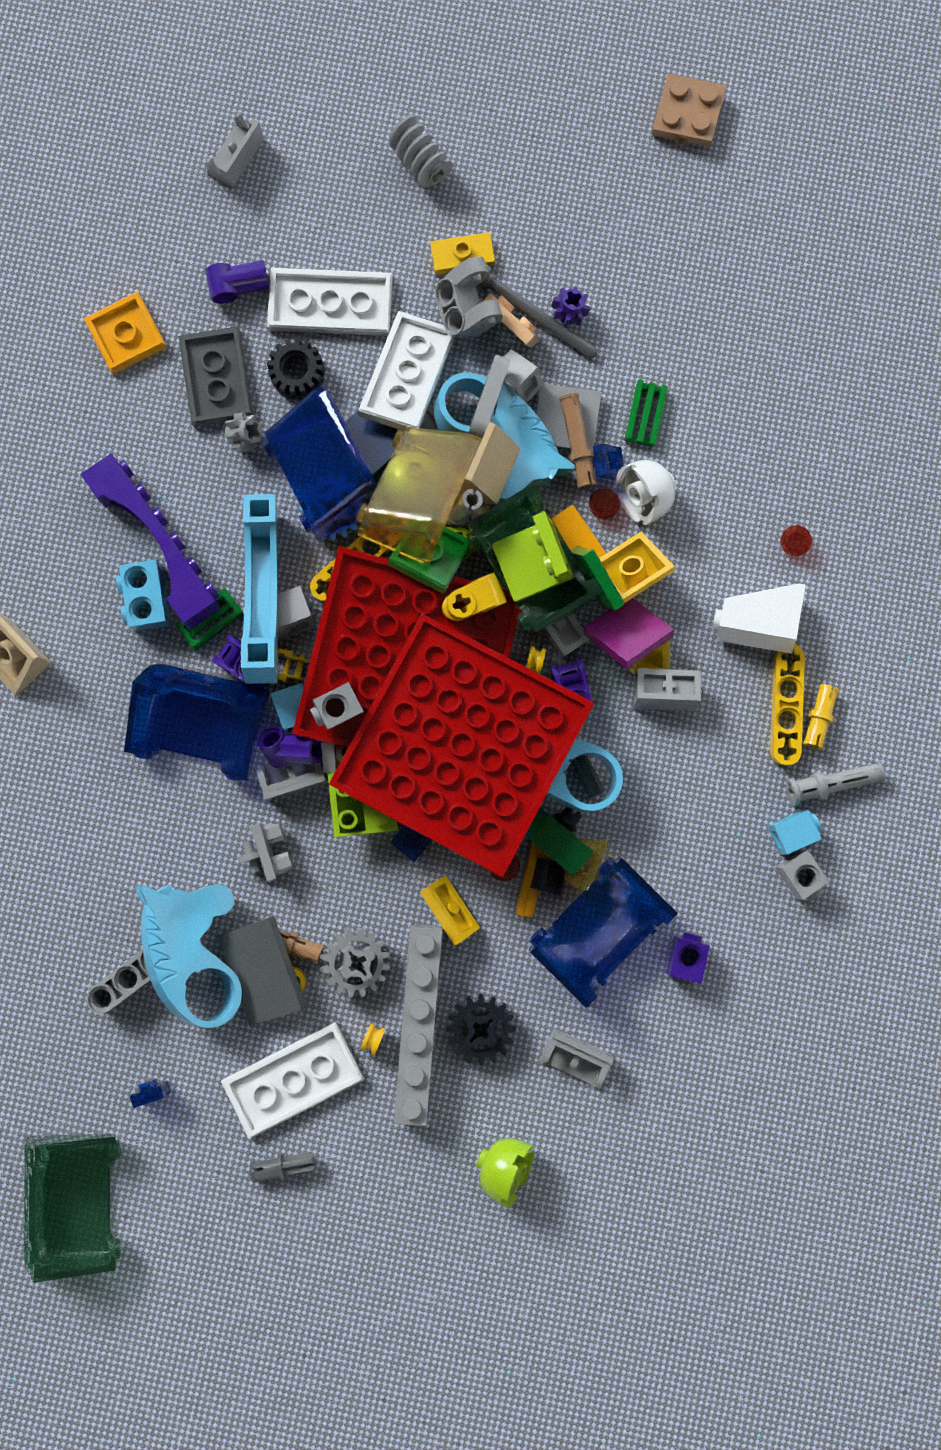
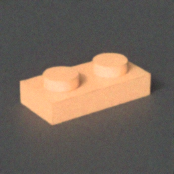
M490 293L484 301L497 300L503 315L501 321L532 349L540 340L533 334L537 328L524 316L520 320L511 313L515 307L502 295L497 299Z

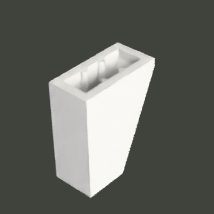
M794 584L725 598L723 610L716 609L713 628L719 629L717 641L792 654L797 638L805 584Z

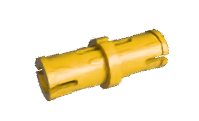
M819 685L814 708L808 714L810 723L805 740L803 741L804 746L809 747L810 745L812 749L823 750L829 724H832L834 721L832 712L837 694L839 693L837 687H833V690H831V685Z

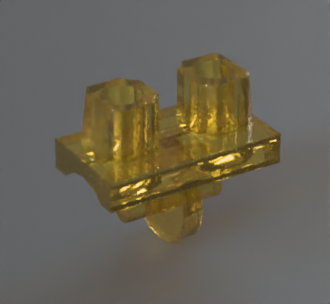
M580 838L594 852L588 858L590 862L586 871L579 869L574 876L567 872L564 881L579 889V893L588 896L597 873L601 874L597 886L606 889L609 878L619 881L620 874L613 872L616 859L608 856L604 867H600L609 842L602 839L595 841Z

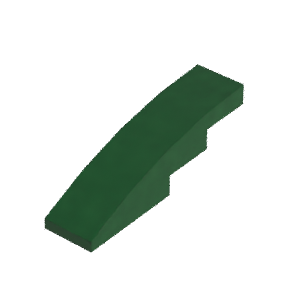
M539 808L525 834L528 840L572 876L578 872L594 852L542 808Z

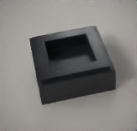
M538 857L530 888L561 896L566 870L555 861Z

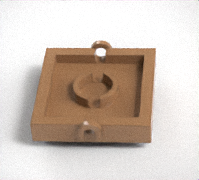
M668 73L653 125L652 135L675 140V143L679 146L691 143L711 148L727 85Z

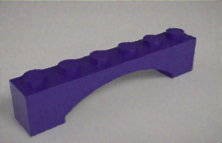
M111 453L80 474L105 508L110 505L118 507L137 518L151 531L164 554L170 574L171 595L166 597V599L190 630L221 609L216 602V599L220 597L210 582L204 585L198 575L203 571L193 557L185 558L181 550L186 547L175 532L169 535L164 528L168 521L158 507L154 510L150 508L147 502L151 500V497L141 483L137 486L134 485L130 478L135 474L124 459L118 462Z

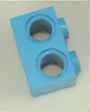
M156 559L119 565L120 575L116 576V584L119 593L123 594L125 605L121 606L123 623L128 624V627L135 632L172 626L169 602L166 599L168 595L163 565ZM139 575H146L147 581L145 585L141 588H135V579ZM144 605H151L150 615L147 618L140 619V608Z

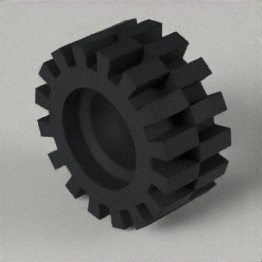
M295 338V343H291L290 339L284 340L286 345L281 346L278 343L275 346L277 351L271 350L269 354L271 360H267V367L269 369L267 371L273 386L277 388L282 396L286 394L289 399H293V396H296L298 400H303L302 395L307 394L309 398L313 396L312 391L314 389L318 392L320 389L319 383H323L325 379L323 375L325 367L318 349L315 346L312 347L309 341L305 340L302 343L300 338ZM293 359L305 361L308 365L306 375L297 380L287 377L285 367L289 361Z

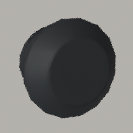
M566 806L561 814L554 813L556 821L570 832H577L575 825L582 818V814L579 811L573 814V809Z

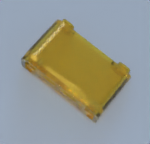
M406 426L404 431L398 429L391 446L395 450L369 505L363 503L358 512L356 521L361 523L358 536L429 566L482 438L469 433Z

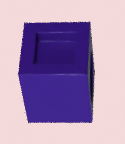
M684 932L683 938L674 936L666 974L671 977L702 984L710 945L701 943L703 937ZM686 948H693L696 953V958L690 965H684L681 961V953Z

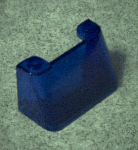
M322 385L310 392L264 432L266 439L261 442L269 458L276 456L304 512L299 518L306 532L313 531L318 541L385 509L374 477L326 385Z
M149 665L132 682L124 752L132 753L140 759H150L154 755L159 754L163 749L221 763L220 771L225 774L226 778L234 781H247L252 772L258 748L256 740L262 732L270 692L263 687H256L251 684L171 665Z
M609 857L597 869L600 875L546 930L541 927L529 939V942L532 944L529 952L585 1008L598 997L595 994L598 989L597 983L602 987L607 983L605 981L607 977L649 934L653 935L657 931L653 926L658 927L662 922L668 925L678 914L621 857L615 860Z

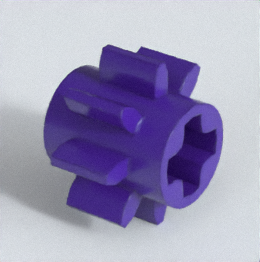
M576 286L568 290L562 287L558 297H554L551 304L552 308L557 309L553 319H558L564 324V327L574 323L580 326L583 317L588 316L591 308L588 305H584L588 294L583 295L581 291L577 290Z

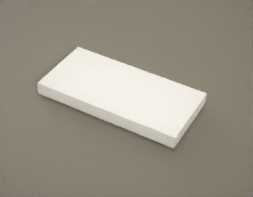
M271 268L267 328L269 331L388 336L391 322L392 273Z
M398 311L358 410V416L418 435L456 335H450L442 324Z
M337 1021L222 1079L221 1083L248 1139H251L362 1082L365 1078Z

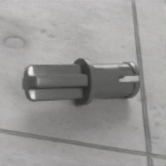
M312 1152L286 1157L283 1154H279L278 1158L250 1162V1170H254V1172H250L251 1180L253 1183L281 1178L283 1181L287 1179V1176L313 1172L316 1167L315 1156Z

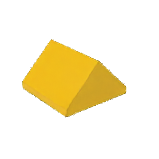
M642 531L599 558L624 603L676 571L675 566Z

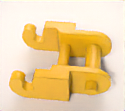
M278 649V654L285 655L286 658L284 671L278 675V681L289 683V680L292 679L295 684H298V681L304 682L301 673L304 663H309V660L304 659L305 655L300 654V657H296V653L293 651ZM291 660L297 661L294 675L288 674Z

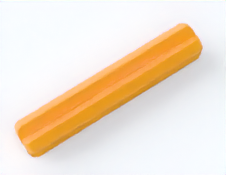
M532 842L515 911L517 915L527 918L534 916L540 891L530 888L537 858L547 859L548 856Z

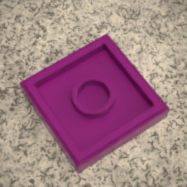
M634 598L624 603L623 606L615 611L609 609L584 626V635L626 669L673 637L674 633L673 628Z

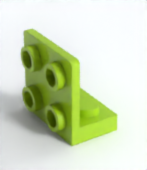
M545 511L532 516L536 525L497 541L492 545L515 602L529 598L574 578L553 523Z

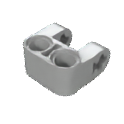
M483 257L466 259L437 283L435 298L444 327L450 335L477 337L499 323L503 318L498 301L487 300L480 303L475 289L477 285L489 276Z

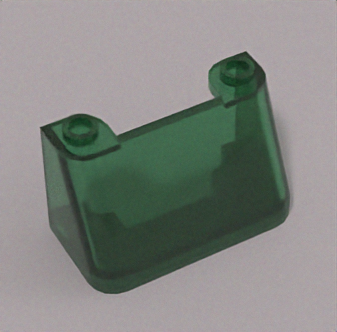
M532 483L468 522L470 533L466 534V537L475 551L481 549L520 612L516 617L524 631L527 633L531 630L534 634H537L599 600L602 590L594 578L585 580L588 572L580 566L553 523L574 578L519 602L513 600L492 545L497 541L536 525L532 516L545 511L550 518L549 510L545 509L540 501L542 498L540 491Z
M113 1134L37 1135L25 1138L23 1251L25 1269L34 1283L116 1271V1259H120L121 1247L119 1239H114L110 1231V1167L114 1166L115 1160L120 1159L121 1146L119 1139L116 1140V1136Z

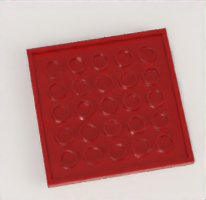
M339 546L292 734L349 747L421 613L509 658L523 600L515 602L510 591L502 589L507 603L461 621H451L446 618L442 610L444 599L453 591L473 581L454 576L445 594H442L388 566L389 559ZM456 600V602L452 604L454 609L461 610L463 607H465V603L463 601L457 602ZM349 682L363 712L328 730L324 724L318 727L310 711L311 708L315 707L312 701ZM330 699L325 705V710L331 717H339L344 712V705L338 699Z
M421 613L332 776L329 785L503 877L589 715L594 702Z

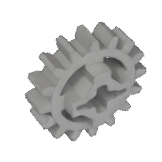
M346 927L344 928V936L341 937L339 934L333 933L335 942L333 944L324 943L329 952L328 954H321L319 957L327 962V965L320 968V972L330 974L325 979V982L328 985L336 983L334 991L338 994L345 988L346 996L349 998L353 997L355 990H357L361 997H364L366 994L365 988L369 987L375 992L377 987L374 982L376 980L383 982L386 980L381 971L390 969V966L383 962V959L390 956L388 951L380 950L385 944L383 940L373 941L376 933L369 931L364 936V928L357 927L355 934H353L351 929ZM362 941L367 944L355 948L349 942ZM339 951V963L335 965V957ZM349 953L359 958L357 962L361 971L351 966L352 961ZM375 958L373 970L370 972L371 961ZM350 976L359 978L360 982L349 983L343 981V979L347 980Z

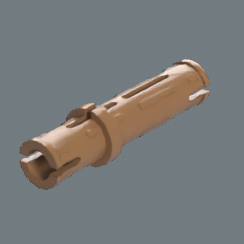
M571 393L559 398L571 449L569 459L575 465L578 489H584V486L588 489L598 485L592 462L594 452L589 448L579 394L573 393L572 397Z

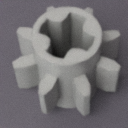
M245 412L235 413L234 420L225 421L227 426L224 438L232 444V450L254 451L253 444L262 443L263 427L256 420V415L246 416Z

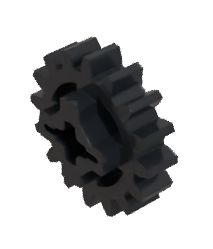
M479 993L477 1001H473L471 996L468 995L466 996L467 1004L465 1006L459 1002L455 1004L456 1009L459 1011L458 1014L449 1013L448 1018L454 1022V1025L446 1026V1032L454 1033V1036L448 1040L449 1045L458 1044L455 1054L459 1056L463 1052L467 1053L466 1062L468 1063L472 1061L473 1057H478L479 1065H483L484 1057H489L494 1063L496 1062L495 1053L499 1052L505 1056L507 1051L504 1044L513 1045L514 1039L508 1036V1033L516 1031V1026L508 1024V1021L512 1020L514 1016L512 1013H503L507 1006L505 1002L498 1006L495 1005L496 996L494 995L489 998V1001L484 1000L483 993ZM482 1007L490 1010L486 1014H476L472 1009ZM462 1019L468 1025V1032L464 1035L463 1039L459 1031ZM499 1019H501L503 1025L500 1038L494 1032V1025ZM489 1021L487 1025L488 1034L479 1033L473 1037L475 1033L474 1024L477 1022L482 1025ZM476 1044H487L490 1048L478 1050L473 1047Z

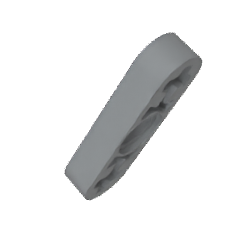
M495 354L467 437L479 442L482 441L510 363L509 359Z

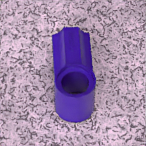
M263 260L231 266L228 263H216L205 269L210 298L216 304L230 303L235 301L238 295L269 289V280Z
M276 726L264 729L256 740L261 752L273 768H283L290 763H320L322 759V741L299 735L284 734L282 729Z

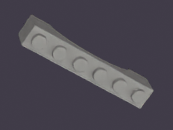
M418 924L410 926L394 1124L427 1126L443 937L442 926Z

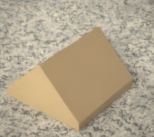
M489 422L459 495L460 497L468 489H473V493L478 490L482 495L483 503L487 504L498 503L521 450L509 436L492 422Z
M0 614V680L14 695H17L52 662L10 618Z

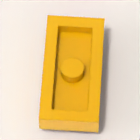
M490 232L430 241L435 275L448 274L461 262L472 257H483L489 267L495 266Z
M446 875L420 891V894L454 946L480 929Z

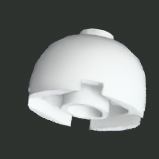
M640 460L623 466L618 471L616 485L621 483L623 491L618 497L625 512L633 521L637 523L642 520L644 522L643 525H648L661 518L670 510L675 499V480L672 474L662 465L655 461Z

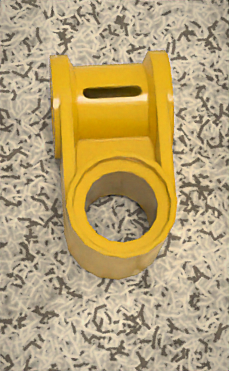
M491 573L453 591L444 599L442 610L446 618L457 622L480 612L484 613L507 603V600L495 573ZM456 600L457 602L463 601L465 603V607H463L461 610L454 609L452 604H454Z

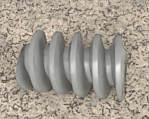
M414 114L408 115L392 130L388 140L389 146L396 150V155L403 160L404 165L410 169L411 174L418 178V183L422 187H430L447 177L453 168V162L447 161L444 163L446 153L443 151L437 153L439 149L438 143H430L432 136L430 133L423 134L424 125L421 123L416 124L417 117Z

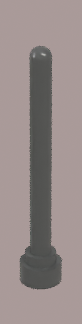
M486 264L489 276L475 288L478 290L484 289L485 291L489 289L498 296L502 295L514 307L588 358H594L597 355V348L567 327H564L563 324L554 320L550 315L495 278L496 274L492 272L493 269Z

